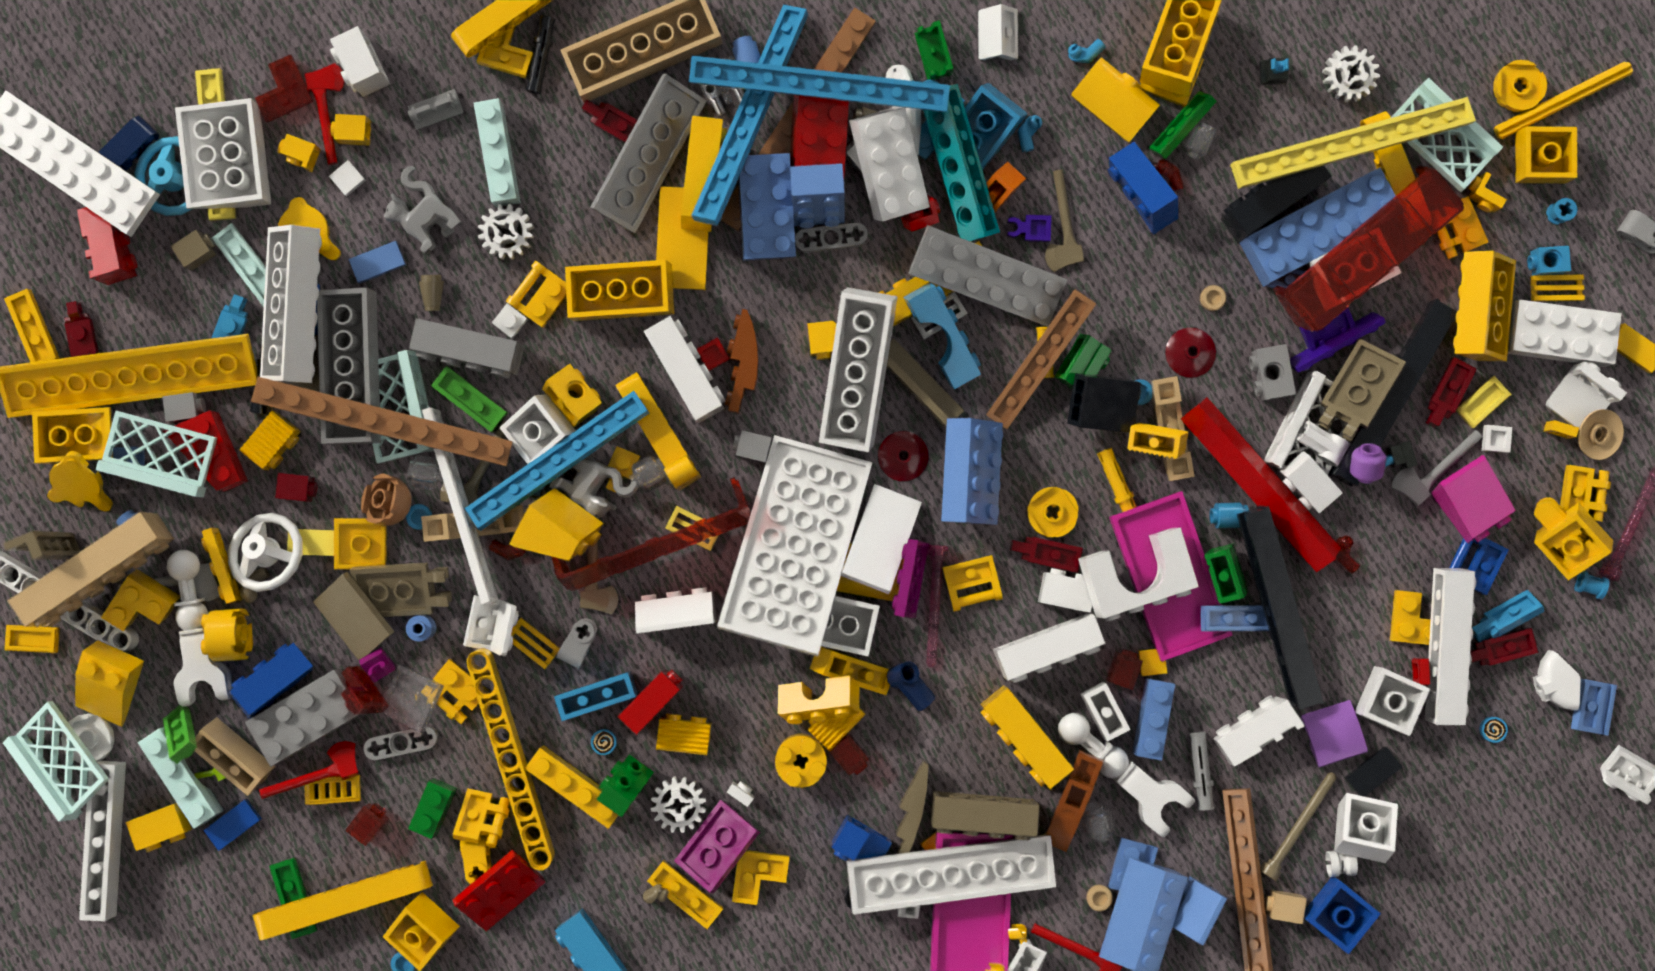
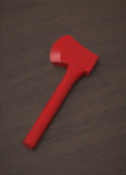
M335 63L320 70L305 73L307 89L313 92L317 102L328 165L338 164L334 139L331 135L327 90L341 92L345 83L341 75L342 70Z
M342 741L334 744L327 751V755L333 761L332 765L259 789L261 799L326 778L341 777L342 780L358 776L355 757L356 743Z
M1034 923L1031 929V933L1091 960L1100 967L1099 971H1120L1123 967L1099 957V952Z

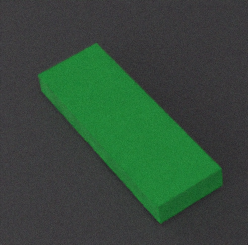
M1198 91L1151 144L1149 149L1155 155L1166 159L1217 102L1214 97Z
M295 857L269 866L281 905L307 897ZM316 924L290 931L289 933L292 940L318 930Z

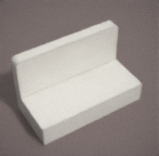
M1000 4L978 11L980 60L996 57L1006 60L1018 59V9Z

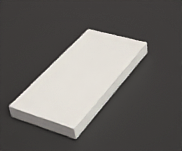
M874 484L841 576L889 594L902 560L903 546L908 543L922 502Z

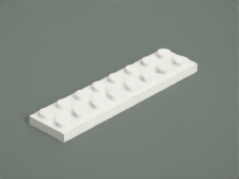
M5 91L0 98V148L123 233L132 237L160 194L8 91Z
M1050 835L1031 836L1030 840L1008 839L847 861L853 914L1056 887Z

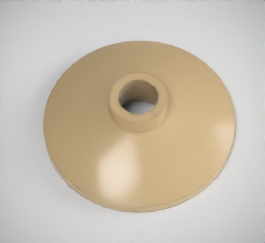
M1607 409L1595 410L1586 416L1579 428L1578 442L1580 449L1587 457L1602 460L1610 457L1618 450L1624 435L1623 423L1620 417L1615 412Z

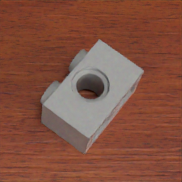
M1287 344L1252 351V356L1249 357V365L1251 371L1256 373L1257 381H1254L1256 396H1260L1261 401L1295 395L1296 390ZM1267 367H1272L1276 371V378L1274 380L1266 376Z

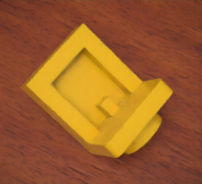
M1485 172L1480 177L1476 176L1470 183L1468 188L1471 190L1469 198L1478 203L1477 207L1482 211L1488 213L1496 212L1503 208L1507 199L1485 187L1491 176L1490 173Z

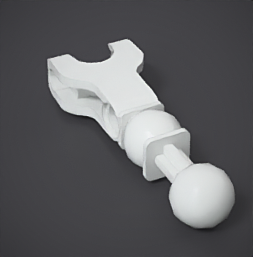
M189 550L175 551L167 560L166 569L169 575L178 581L181 601L174 603V607L179 606L176 610L175 620L182 629V631H179L183 667L174 679L178 704L185 707L195 702V689L199 681L208 682L212 686L217 699L229 700L231 699L230 690L233 689L231 686L232 676L230 669L221 662H213L208 655H203L201 651V642L204 640L201 618L203 614H208L209 612L206 606L201 603L205 601V597L197 598L194 577L197 576L200 570V561Z
M1070 713L1065 715L1059 722L1058 733L1063 742L1068 745L1080 744L1093 756L1104 760L1100 773L1107 778H1113L1115 782L1137 800L1140 819L1161 837L1165 838L1170 832V828L1161 818L1163 806L1168 802L1176 801L1186 808H1190L1195 803V799L1174 781H1154L1128 759V755L1123 749L1113 746L1107 741L1104 744L1090 733L1089 721L1085 716L1079 713Z

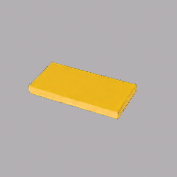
M661 186L656 260H667L672 264L673 289L706 290L709 232L681 229L684 188Z

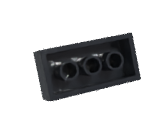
M1323 165L1266 181L1267 185H1264L1263 182L1259 183L1244 195L1245 200L1240 197L1223 211L1226 214L1221 218V221L1236 242L1239 243L1318 188L1332 176Z

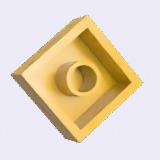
M1526 126L1515 133V183L1566 184L1577 178V127Z

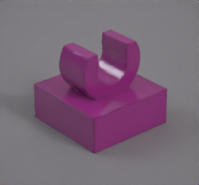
M382 647L359 660L360 666L373 682L396 670L394 662Z

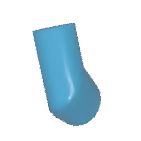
M1100 39L1094 41L1088 48L1073 44L1068 49V56L1073 62L1090 63L1106 46Z
M1038 115L1027 117L1018 128L1022 153L1034 150L1032 136L1042 126V119Z

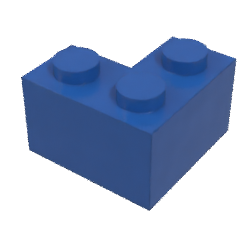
M848 814L832 840L834 854L845 861L849 858L855 861V859L885 856L892 844L889 838Z

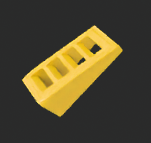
M360 775L342 780L341 777H331L304 786L306 805L361 801ZM347 781H351L352 796H347ZM336 782H340L341 796L338 797L336 791ZM325 783H329L330 797H326ZM315 784H318L319 798H315Z

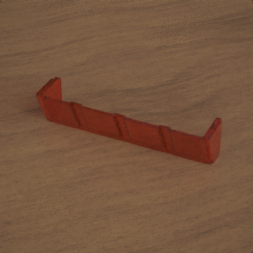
M1423 166L1416 168L1418 178L1287 288L1277 285L1273 289L1296 326L1311 332L1323 329L1347 309L1350 303L1360 298L1386 276L1394 266H1398L1424 244L1432 234L1437 233L1463 211L1464 203L1435 169Z
M735 477L730 478L739 507L709 519L698 520L691 526L660 538L654 537L645 541L642 545L616 555L597 559L595 563L570 572L564 559L551 556L557 579L567 590L575 591L606 579L611 575L619 574L653 561L660 556L668 555L702 542L709 537H715L748 524L751 509L739 480H736Z

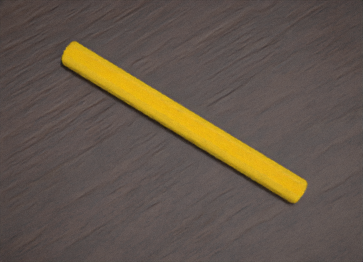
M1622 62L1495 126L1494 133L1496 137L1504 139L1524 127L1530 126L1630 76L1633 73L1632 65L1629 62Z

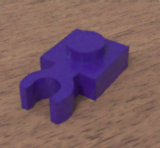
M1026 215L1025 222H1021L1016 217L1008 218L1007 223L1015 224L1017 231L1007 232V237L1016 238L1020 234H1025V242L1051 241V215Z

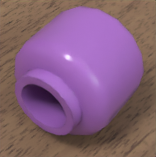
M1361 445L1352 453L1350 473L1359 482L1364 484H1370L1381 479L1385 471L1386 454L1377 445Z

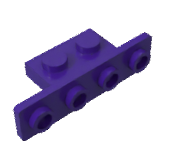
M1341 303L1299 327L1308 349L1290 358L1291 368L1297 372L1310 369L1313 364L1333 356L1336 351L1354 344L1362 336L1377 331L1380 326L1386 323L1385 318L1375 312H1371L1354 322L1348 305Z

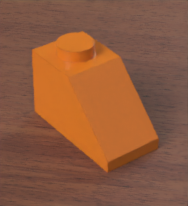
M1008 161L986 183L995 213L1026 179Z

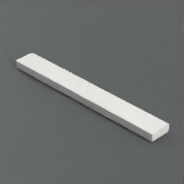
M431 407L422 410L424 419L444 424L440 410ZM433 448L480 602L485 605L498 602V597L477 529L465 510L469 503L453 453Z

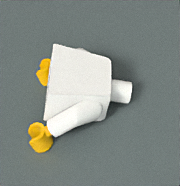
M1012 924V928L1008 930V935L1011 940L1019 939L1020 943L1018 945L1020 948L1007 971H1041L1047 952L1034 947L1030 939H1026L1027 928L1025 925ZM989 963L991 970H985L1005 971V968L1002 964Z

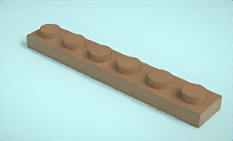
M1074 289L986 413L988 417L995 422L1003 423L1004 428H1009L1096 306L1093 300L1077 289Z

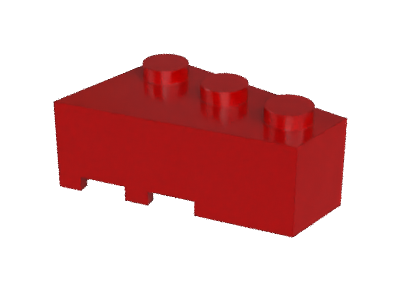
M209 410L175 425L179 428L217 437L206 480L216 491L226 492L248 482L219 412ZM178 432L168 436L177 447L185 443ZM186 435L189 440L194 438L192 436ZM199 439L191 444L198 456L206 452L209 441ZM188 447L180 450L189 461L193 459ZM193 463L196 469L200 472V468L198 467L197 463Z

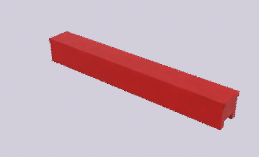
M1208 397L1181 418L1183 423L1257 506H1269L1274 525L1316 573L1337 558L1336 556L1341 547Z

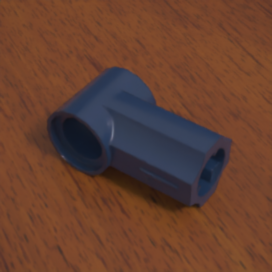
M906 661L891 667L887 672L889 685L895 689H900L918 712L932 704L935 700V695L919 677L920 673L916 664Z

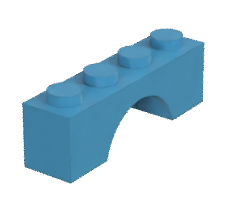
M929 282L904 296L903 298L916 321L919 323H935L944 330L947 347L945 354L938 364L949 385L956 389L981 375L978 369L981 363L974 352L970 354L966 346L970 344L963 330L958 331L955 325L958 319L951 308L947 309L943 301L947 298L941 287H936Z

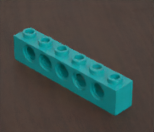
M958 84L950 85L947 113L923 111L949 197L950 207L956 221L960 238L973 241L1000 233L959 86Z

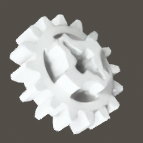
M1354 45L1350 51L1347 46H1344L1341 49V53L1336 50L1332 54L1333 58H1329L1325 62L1329 67L1322 71L1323 74L1328 75L1323 80V83H1330L1331 87L1327 91L1332 92L1335 90L1337 92L1335 95L1336 99L1343 95L1345 102H1348L1353 96L1356 102L1361 99V95L1367 97L1370 94L1369 89L1373 90L1377 86L1374 80H1377L1380 74L1374 73V71L1379 67V64H1372L1371 61L1375 56L1367 57L1366 48L1358 52L1357 45ZM1352 58L1353 61L1347 62L1343 59ZM1355 66V68H1354V70H1353V71H1354V72H1353V76H1354V77L1351 78V79L1348 81V78L1350 77V76H1349V74H1350V71H1349V70L1352 69V68ZM1353 85L1361 87L1358 89H1349V87Z
M498 204V211L496 212L491 208L488 209L490 216L482 215L481 218L485 221V224L478 225V228L484 232L478 235V238L486 240L482 247L485 250L491 248L489 254L493 257L499 253L501 260H504L506 254L512 260L516 252L521 256L524 255L522 248L531 247L527 243V239H534L533 234L528 232L534 226L531 223L526 224L530 217L527 214L521 216L523 210L519 207L513 211L514 209L511 204H508L507 209ZM507 216L504 220H497L500 217ZM519 222L522 226V236L517 231ZM498 226L502 229H509L515 237L503 235ZM491 228L494 230V234H495V236H494V238H493L492 240H491V238H490V229H491ZM510 243H515V244H516V245H514V246H512V247L504 248L506 244H510Z
M674 776L671 784L664 780L662 782L664 789L660 787L655 789L659 796H652L651 801L656 803L651 808V811L658 812L654 820H662L661 828L663 829L670 825L672 833L676 827L680 828L681 833L685 832L687 825L689 828L694 829L693 821L701 822L702 817L699 813L706 812V808L701 806L702 803L706 802V798L699 796L703 789L699 788L696 790L694 788L696 781H692L690 785L687 784V777L685 776L681 782H678L676 776ZM682 788L688 790L693 796H686L682 793ZM671 789L670 800L662 802L664 794ZM676 798H679L681 803H687L682 807L681 811H678L677 807L670 806L675 803ZM696 807L694 814L686 820V811ZM669 812L672 814L676 821L668 818L665 813Z

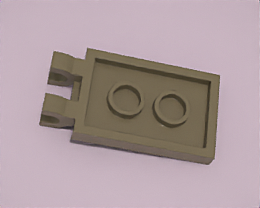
M1359 339L1321 402V406L1327 409L1319 420V427L1328 431L1336 417L1348 423L1342 432V438L1351 443L1360 426L1368 429L1404 369L1406 361Z
M427 562L360 566L350 569L351 577L383 617L432 614L434 607H448L449 602H452L451 591L436 593L434 582L441 583L446 581V578L449 577L448 567H438L429 570Z

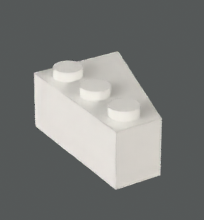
M1268 696L1258 703L1260 706L1253 712L1251 710L1245 711L1237 717L1239 720L1232 726L1226 724L1216 731L1217 736L1213 740L1230 765L1235 767L1261 752L1262 748L1273 740L1276 742L1284 738L1282 734L1294 726L1297 730L1305 726L1287 699Z

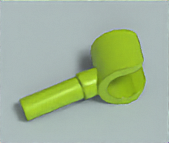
M215 768L194 773L197 779L213 775L216 776L218 782L226 779Z

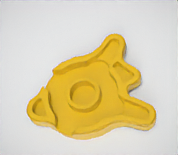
M301 197L292 199L289 208L281 216L278 226L297 225L320 228L322 244L319 253L332 261L339 259L341 251L330 240L329 226L324 215L317 209L309 206L305 199Z
M70 451L60 463L54 464L49 473L52 489L49 490L47 497L50 501L57 503L69 501L77 507H83L87 501L101 511H109L113 506L112 500L103 491L101 474L99 471L95 474L87 468L89 463L80 453Z

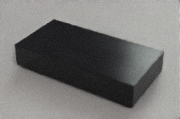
M1384 746L1344 778L1359 796L1365 797L1401 769L1402 766L1390 750Z

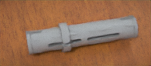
M1205 731L1189 733L1195 775L1193 787H1196L1198 810L1215 809L1212 795L1214 781L1210 778ZM1199 746H1200V750H1201L1202 768L1200 767L1199 750H1198V747H1199ZM1202 773L1204 776L1205 795L1203 794Z

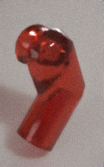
M1161 159L1153 164L1160 175L1163 174L1169 178L1171 189L1174 192L1185 188L1177 166L1166 159Z
M1345 535L1336 540V543L1341 547L1336 560L1353 574L1360 567V564L1350 556L1351 547L1354 544L1353 539Z
M496 539L492 541L488 549L506 560L521 557L526 552L524 549L513 547L510 544L505 545Z

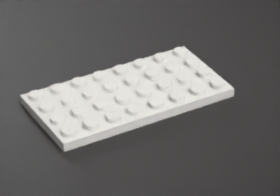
M774 435L717 625L718 629L818 657L872 462Z

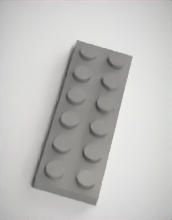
M662 74L590 208L628 231L636 233L690 133L692 116H699L707 100L667 74Z
M929 225L925 229L908 272L915 277L1047 327L1050 324L1068 280Z

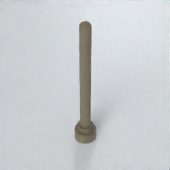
M1329 772L1325 776L1273 858L1268 859L1267 862L1264 861L1260 866L1261 872L1272 880L1277 881L1281 875L1280 870L1282 867L1280 865L1336 781L1335 773Z

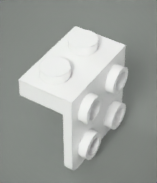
M1582 362L1573 365L1546 401V406L1570 425L1580 428L1583 420L1591 412L1607 409L1610 403L1621 401L1627 392L1621 389V384L1617 380L1610 377L1607 378L1600 373L1601 369L1591 362Z
M474 595L463 645L478 649L486 648L500 656H506L507 651L511 650L513 644L512 628L518 621L516 605L503 600L485 605L481 604L479 596Z

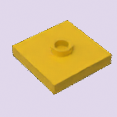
M334 518V569L350 570L352 567L387 565V526L368 522L365 518Z

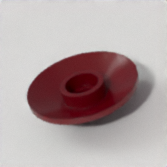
M1193 327L1183 328L1175 332L1168 340L1165 350L1166 360L1170 368L1178 375L1187 378L1199 377L1208 372L1213 366L1216 358V347L1212 338L1203 330ZM1190 347L1196 349L1197 353L1195 356H1190L1188 354V349Z
M909 431L894 432L881 443L878 451V462L882 471L891 479L910 481L917 478L925 470L928 463V449L918 435ZM901 451L908 453L907 460L903 461L899 458Z

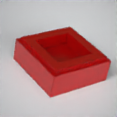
M718 337L696 349L708 371L730 360Z
M1428 658L1412 659L1414 682L1421 685H1430Z

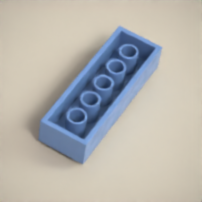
M1380 167L1249 235L1239 243L1264 287L1310 263V261L1404 213V210Z

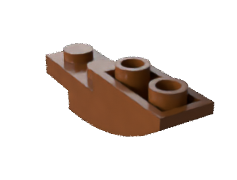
M742 309L741 315L736 314L733 329H736L737 333L735 340L730 339L727 354H731V361L739 362V367L734 366L731 381H735L733 391L728 390L725 405L729 406L728 411L736 414L740 413L745 390L755 392L758 378L757 339L753 323L746 309Z
M1079 750L1073 765L1074 770L1069 775L1045 836H1051L1053 847L1067 852L1090 799L1104 760Z

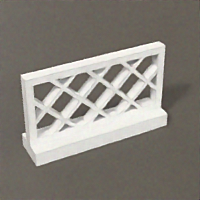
M1318 371L1307 372L1265 456L1264 462L1282 470L1286 467L1284 464L1290 454L1296 453L1298 456L1302 450L1308 449L1306 446L1300 447L1296 437L1301 426L1306 421H1310L1309 413L1312 409L1319 408L1321 416L1325 412V408L1321 406L1322 398L1320 391L1323 385L1331 387L1333 381L1325 378L1324 374ZM1340 420L1343 429H1342L1341 433L1338 434V436L1342 437V436H1343L1342 432H1343V430L1345 429V427H1346V425H1347L1348 423H1346V422ZM1329 429L1328 431L1325 430V431L1328 432L1329 434L1332 433V432H1331V429ZM1314 452L1315 462L1328 475L1332 465L1325 463L1323 466L1324 461L1318 458V454Z

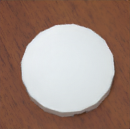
M89 713L78 715L68 722L96 761H101L108 756L113 748L115 739L113 729L107 720ZM63 732L61 737L62 746L67 747V736ZM74 751L73 761L81 764V755L78 751Z

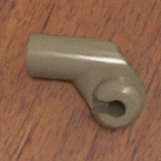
M261 567L255 570L249 579L262 582L269 578L270 575L266 568ZM241 585L239 591L241 599H244L247 603L254 602L257 599V592L244 588Z
M656 884L644 891L643 900L648 904L653 903L655 899L664 902L669 891L663 888L662 885Z

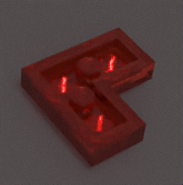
M291 54L268 64L278 87L255 97L266 122L269 123L314 102L297 63Z
M348 666L341 672L348 686L341 693V696L345 700L347 709L354 715L382 713L389 707L361 666Z

